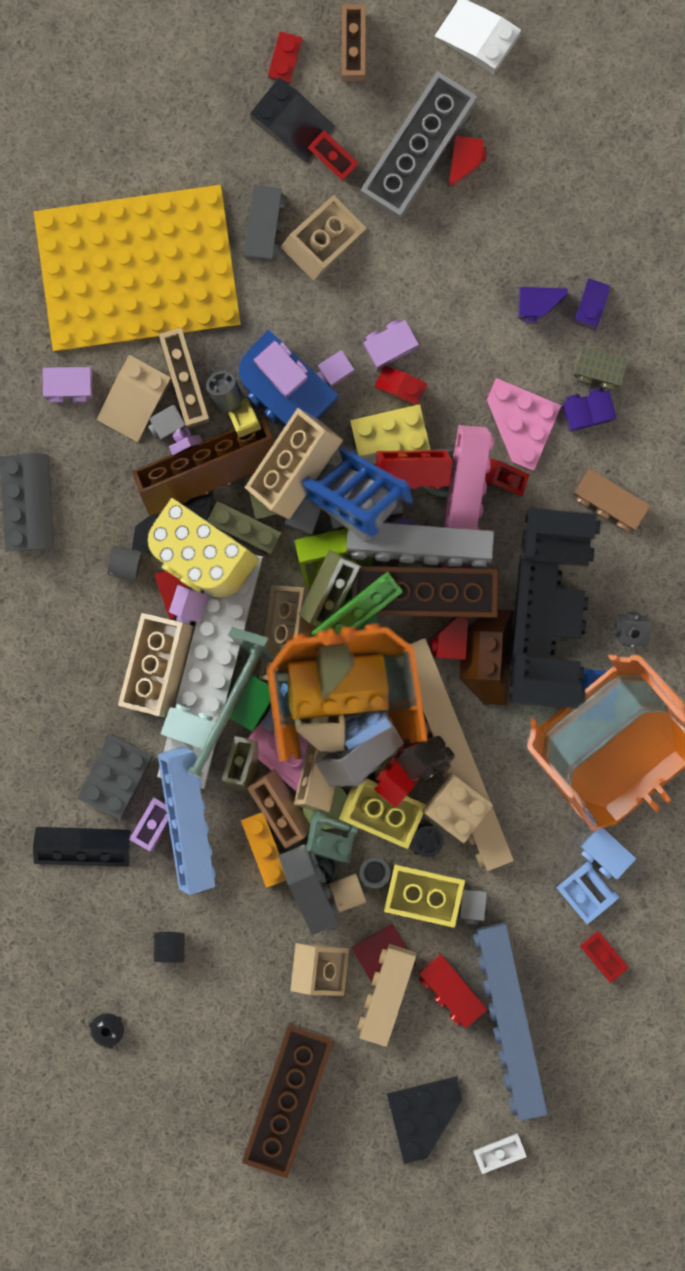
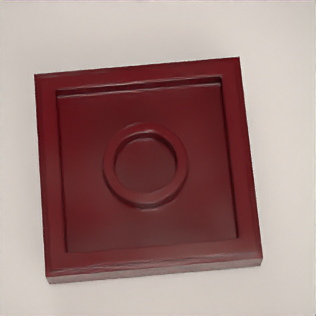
M393 923L351 947L371 983L375 971L380 973L382 964L378 963L382 949L387 950L389 944L407 949Z

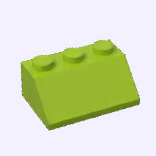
M348 528L294 540L304 585L308 589H311L329 550L350 558L360 566H373L372 557L358 560L347 556Z

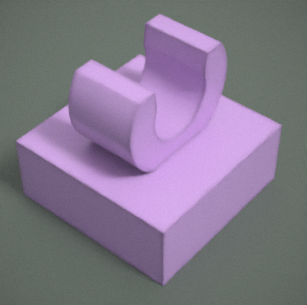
M187 427L179 428L172 433L176 443L170 445L169 448L172 455H175L189 447L200 444L202 439L200 435L191 436L190 430Z

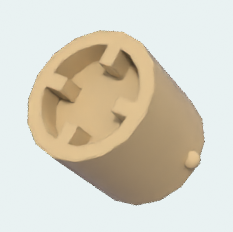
M356 874L329 883L339 912L366 903Z

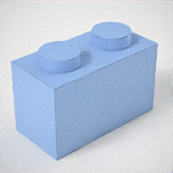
M604 828L595 830L580 846L584 850L581 854L589 862L592 863L595 860L602 867L599 871L608 879L614 877L617 880L636 860Z

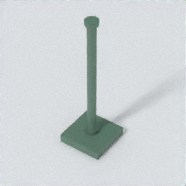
M231 628L228 636L249 653L250 657L194 766L189 768L188 772L198 778L202 777L203 773L201 771L258 660L262 659L273 662L281 652V649L267 637L238 628Z

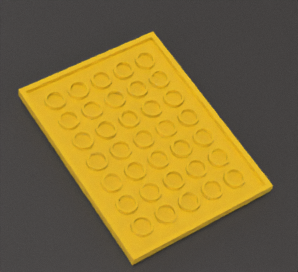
M221 185L34 211L53 352L159 337L161 333L182 328L183 333L241 325Z

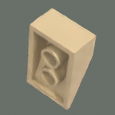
M333 195L296 228L280 248L314 281L367 228Z
M129 355L110 390L97 421L138 443L150 422L149 418L154 415L172 383L171 377Z

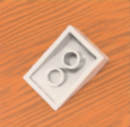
M458 0L435 37L494 75L519 38L521 29L503 17L468 0Z

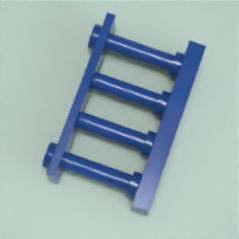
M341 446L338 450L343 462L321 481L316 482L307 476L301 482L307 499L373 538L379 532L375 523L376 517L398 498L409 504L413 502L410 486L403 479L399 480L364 460L355 451H349ZM349 468L357 471L337 491L328 489ZM366 477L374 481L353 501L344 499ZM382 487L390 492L370 511H364L360 508Z

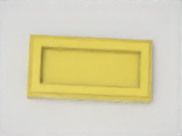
M248 397L243 399L241 405L236 410L228 412L239 438L261 429Z

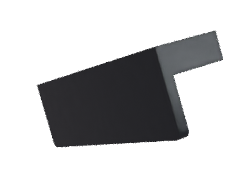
M36 827L33 842L34 864L129 867L131 831L126 829Z

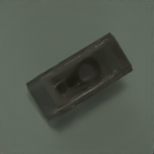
M437 735L427 739V741L408 747L398 758L397 762L403 770H406V774L412 781L422 778L424 781H427L436 772L439 775L445 773L451 767L450 762L455 758V754L449 747H446V743L441 736Z

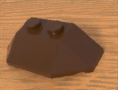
M498 610V617H479L467 629L466 659L461 660L460 680L483 704L508 705L513 610Z

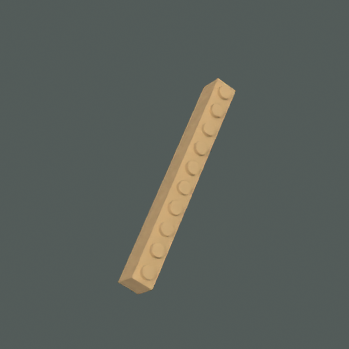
M424 638L409 644L415 651L422 708L426 718L424 721L427 735L432 733L435 742L431 746L435 756H441L444 765H441L440 768L444 778L447 779L451 773L490 802L426 639ZM406 656L397 657L400 668L405 667L408 673ZM407 676V677H404V678H405L406 683H407V686H408V688H409V678H408V676ZM492 807L468 838L471 846L476 844L479 851L475 855L480 868L485 867L486 871L514 861Z

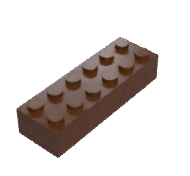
M264 417L257 419L261 427L260 430L239 438L234 428L175 455L167 456L132 471L139 494L149 516L161 514L171 498L180 504H184L196 496L206 495L211 490L220 486H228L237 479L253 475L275 443Z
M360 566L353 580V599L386 572L390 574L403 592L375 615L498 617V568Z
M292 1023L288 1024L243 1156V1164L288 1178L334 1042L333 1037Z

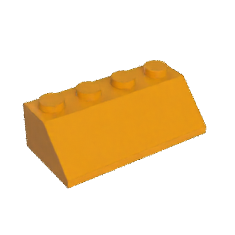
M383 654L354 656V666L351 667L347 676L327 700H321L316 660L288 663L287 705L293 719L388 710V682Z

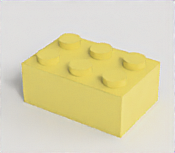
M420 404L350 420L356 451L359 456L375 453L376 451L430 450Z
M365 778L366 780L361 785L352 786L338 819L408 849L426 804L406 796L395 808L373 790L378 783Z
M394 864L384 912L455 928L465 880Z

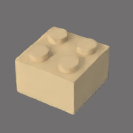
M451 773L422 812L462 843H465L493 805Z

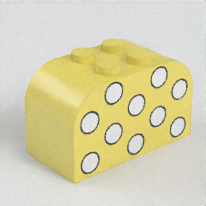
M171 498L155 521L148 535L150 551L157 559L164 563L163 569L198 593L204 590L214 597L224 598L236 593L260 560L246 548L173 498Z

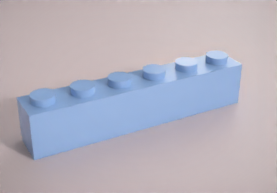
M184 746L158 754L178 885L181 891L192 895L214 888V878L216 877L215 869L211 862L212 848L208 843L207 837L209 828L204 817L205 803L201 798L200 792L202 787L201 779L188 772L189 768L194 766L197 755L194 751Z

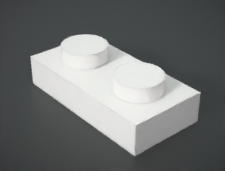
M518 1133L473 1150L482 1174L527 1157Z

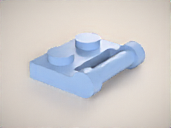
M589 861L585 862L556 887L587 925L619 898V895L615 891L612 892L592 868L594 865ZM584 874L605 897V900L601 903L580 879Z

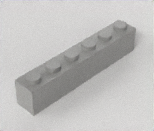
M382 523L378 528L379 532L365 542L348 529L347 556H351L353 559L363 560L366 557H374L378 561L400 559V562L413 563L416 560L424 561L428 565H436L438 562H443L454 567L462 566V564H471L475 568H486V566H491L494 531Z

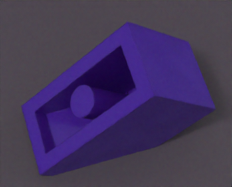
M588 278L573 322L574 324L593 330L597 329L611 285Z
M520 287L518 319H523L524 323H537L538 319L544 318L566 297L568 288Z

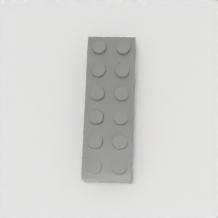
M437 71L362 186L360 196L400 221L476 104L477 96Z

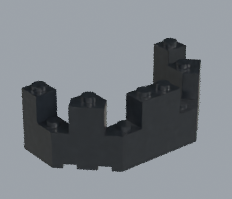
M528 508L525 515L527 528L523 530L521 544L523 551L519 558L510 660V664H512V669H510V687H513V691L509 694V703L580 709L581 704L585 705L586 690H582V684H579V681H583L584 667H580V661L550 659V655H555L556 641H552V637L580 639L581 634L585 635L586 620H582L583 611L588 609V597L584 596L585 591L556 588L557 584L561 585L562 570H558V565L588 567L589 562L594 561L595 548L591 547V540L595 539V534H600L601 520H597V514Z

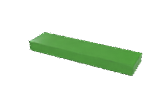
M386 572L313 630L312 633L315 637H318L317 632L333 629L335 634H341V629L344 627H356L357 629L403 591L390 574Z

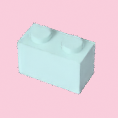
M178 704L176 709L170 707L161 735L202 749L215 725L212 722L213 717L201 712L199 716L189 714L191 709Z

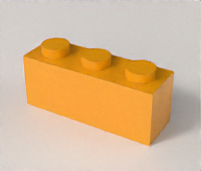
M261 812L242 819L243 828L266 888L286 881L279 859L280 852L264 814Z

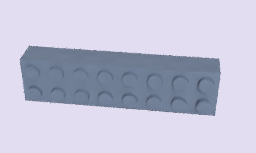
M500 922L477 927V933L472 935L476 950H481L482 957H478L480 972L486 973L487 980L483 981L485 995L487 997L491 996L492 1004H488L490 1018L492 1021L496 1020L497 1027L493 1028L497 1045L501 1044L502 1051H498L502 1068L507 1070V1074L503 1075L507 1092L511 1091L513 1097L508 1098L511 1113L513 1116L517 1115L519 1121L548 1115L506 924Z

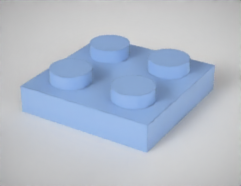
M387 710L365 712L363 716L359 718L353 717L345 722L344 742L349 750L392 727Z

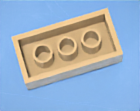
M297 408L245 488L271 511L290 520L306 496L301 482L307 476L316 481L343 439L316 417Z
M141 613L118 706L160 717H167L170 707L175 708L195 626Z

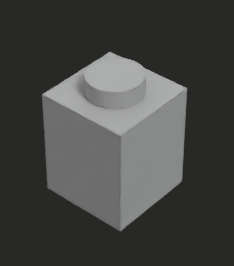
M174 405L149 418L152 423L148 426L154 438L160 437L161 441L171 437L172 433L177 429L186 427Z
M463 889L459 917L464 919V923L478 924L479 920L484 921L486 891Z

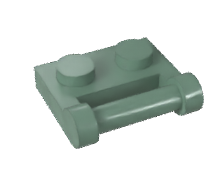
M316 810L312 815L306 848L309 853L314 852L316 856L348 864L350 863L354 836L359 828L340 819L327 816L325 812ZM322 824L344 830L343 837L322 831Z

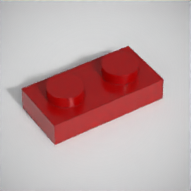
M279 32L267 78L277 80L280 77L288 84L291 83L302 37Z
M598 930L579 945L610 983L629 968Z

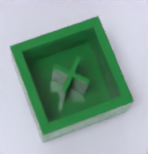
M252 675L229 718L253 732L271 704L269 685Z

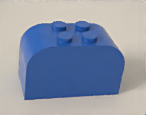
M268 329L245 353L239 364L241 383L248 393L249 401L257 408L262 406L266 410L265 415L274 424L279 422L284 427L297 408L320 420L338 401V394L292 351L289 357L295 363L300 361L308 372L305 375L308 380L288 398H285L255 365L254 359L274 341L279 345L283 343Z

